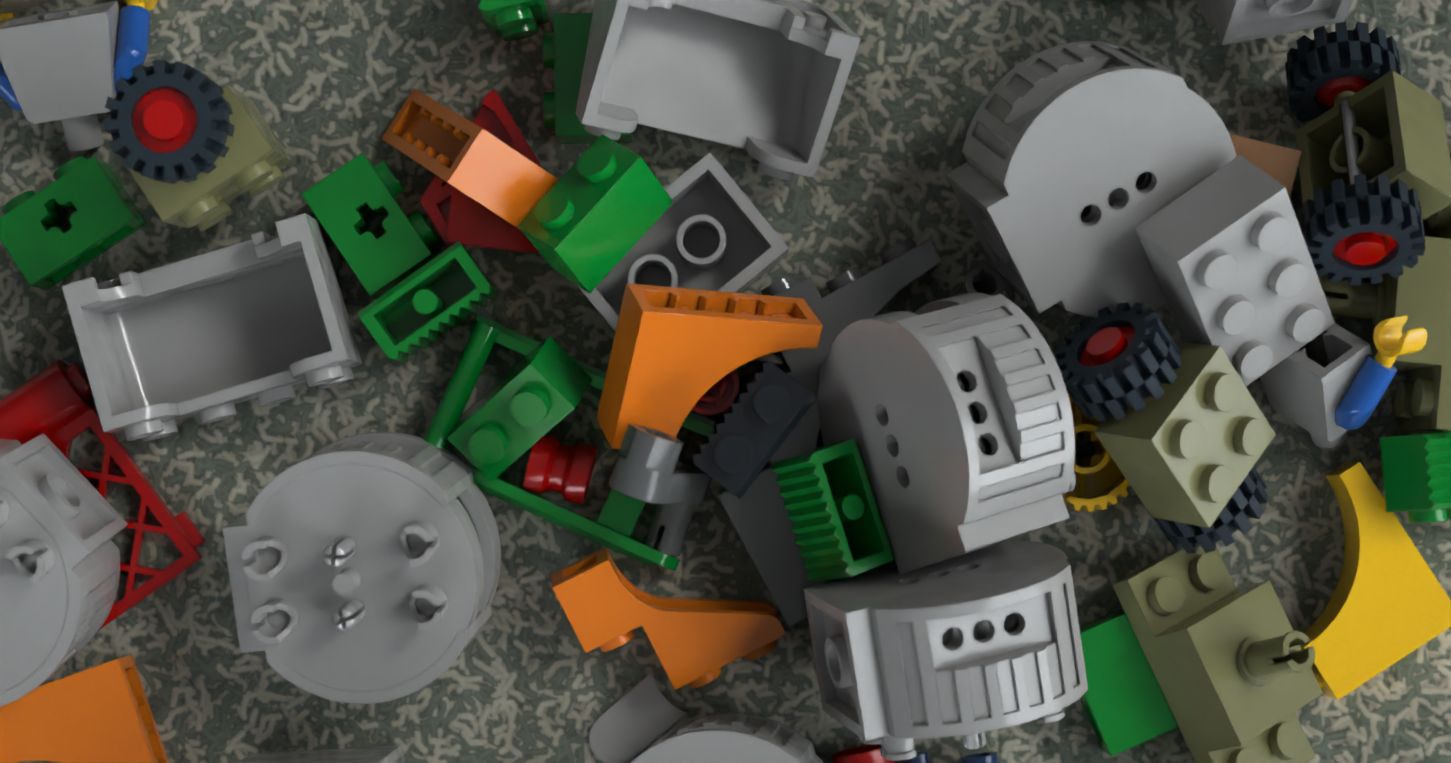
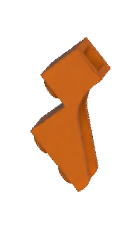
M607 547L551 574L552 589L585 653L597 647H600L602 652L616 649L631 640L635 635L633 630L642 626L675 690L688 684L689 688H698L706 685L721 675V667L741 657L745 661L760 658L777 646V639L786 635L773 606L764 600L662 597L647 593L631 583L621 573Z

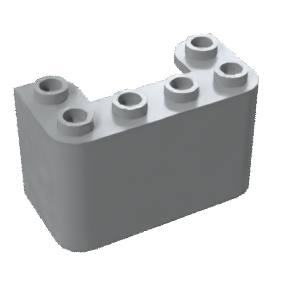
M304 213L275 222L277 231H275L276 238L261 231L251 234V240L148 271L118 274L120 279L107 280L97 284L96 279L90 277L61 286L103 432L125 434L127 441L141 439L142 442L153 441L178 433L176 422L199 415L201 425L209 424L237 415L234 404L258 398L260 407H265L295 398L296 395L293 387L307 383L308 387L318 386L319 389H326L354 380L352 369L361 366L363 363L322 224Z

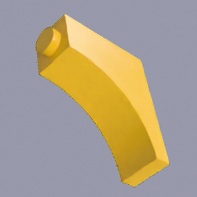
M1345 462L1325 475L1339 503L1345 534V552L1341 574L1333 596L1314 624L1304 632L1310 641L1301 644L1302 649L1314 647L1315 660L1311 669L1323 695L1336 700L1341 699L1451 627L1450 598L1393 512H1386L1385 499L1361 462Z

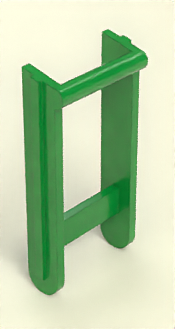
M476 314L468 328V331L472 332L425 434L424 441L441 449L447 448L449 444L447 438L459 422L494 342L524 356L531 353L541 344L540 342ZM571 357L593 379L590 386L602 391L606 372ZM694 411L689 412L681 426L708 439V434L717 433V429L714 427L716 421ZM464 462L473 470L474 483L481 491L649 567L654 562L676 571L680 559L658 551L657 548H651L631 537L646 501L633 498L612 488L598 520L594 521L535 493L523 490V488L499 477L490 482L475 466Z

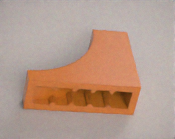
M415 88L381 138L518 229L517 225L559 181V179L480 126Z
M626 283L596 419L613 449L620 450L630 423L656 429L677 437L684 420L694 405L725 375L756 358L771 353L799 348H818L823 325L803 298Z
M133 656L121 657L38 686L16 701L1 706L0 763L23 761H51L59 763H169Z

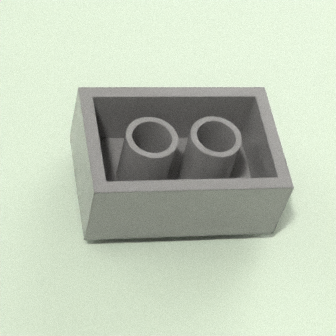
M711 152L665 188V191L673 200L672 205L590 294L580 288L615 332L626 283L742 293L788 255L789 247Z
M1241 155L1135 227L1183 342L1221 346L1245 386L1252 383L1335 324L1286 188Z

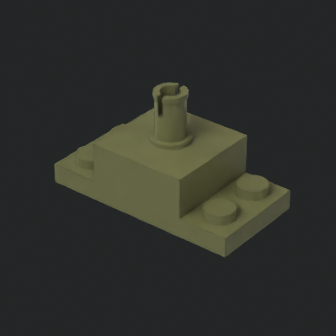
M1451 205L1423 220L1426 241L1424 255H1418V263L1413 268L1402 265L1404 274L1393 278L1389 273L1382 274L1383 282L1372 284L1371 278L1366 277V282L1361 281L1360 285H1349L1348 280L1334 283L1328 281L1326 276H1318L1324 295L1337 296L1339 298H1326L1332 316L1362 319L1361 339L1370 344L1373 355H1376L1378 352L1373 339L1374 328L1383 320L1407 315L1408 319L1402 328V335L1410 329L1421 327L1426 329L1427 341L1423 349L1415 353L1400 355L1393 363L1397 370L1406 371V381H1399L1394 395V413L1396 417L1402 418L1401 431L1424 434L1451 432Z
M1199 546L1196 554L1187 553L1183 547L1180 550L1175 549L1112 584L1196 763H1307L1316 757L1295 714V711L1323 694L1311 669L1315 660V650L1313 646L1302 649L1301 644L1309 642L1310 639L1303 632L1293 630L1270 580L1237 589L1217 546L1216 551L1205 553L1202 547Z

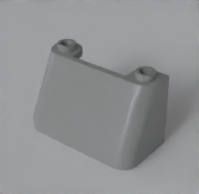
M595 0L576 116L581 124H585L584 129L587 132L598 137L603 134L611 140H619L621 133L634 132L637 124L746 149L755 160L759 161L757 169L760 172L777 179L792 180L794 174L815 178L861 38L836 14L824 7L804 0Z

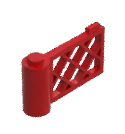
M58 359L0 399V439L18 440L21 444H24L44 433L69 460L72 440L91 428L105 447L101 471L76 467L77 470L84 477L99 479L98 492L105 500H107L110 481L132 485L140 495L141 500L137 521L124 519L128 523L125 528L136 529L130 563L120 562V571L128 572L125 596L112 606L106 621L101 627L103 628L201 559L202 556L196 547L204 542L205 539L185 511L175 517L117 436L114 433L103 432L94 400L91 398L93 394L86 370L77 362L68 366L65 362ZM113 459L124 475L111 473ZM149 509L161 525L147 522ZM145 531L169 535L183 556L165 569L139 565ZM137 573L154 576L135 589Z

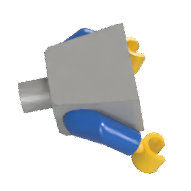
M123 0L126 7H123L121 10H119L118 1L20 17H13V13L0 14V96L13 109L23 111L26 120L30 124L61 120L68 151H84L102 146L104 139L97 114L111 111L105 108L108 96L115 99L119 92V89L114 85L121 77L126 80L131 78L134 74L130 69L144 64L149 46L151 21L149 11L155 7L158 0Z
M1407 315L1383 320L1374 328L1373 339L1378 352L1376 355H1373L1368 342L1334 324L1260 376V380L1269 403L1277 412L1310 432L1311 440L1316 446L1321 448L1336 447L1347 438L1348 430L1358 429L1368 421L1397 372V368L1393 365L1396 358L1400 355L1415 353L1423 349L1427 341V331L1424 327L1410 329L1402 335V328L1408 319Z

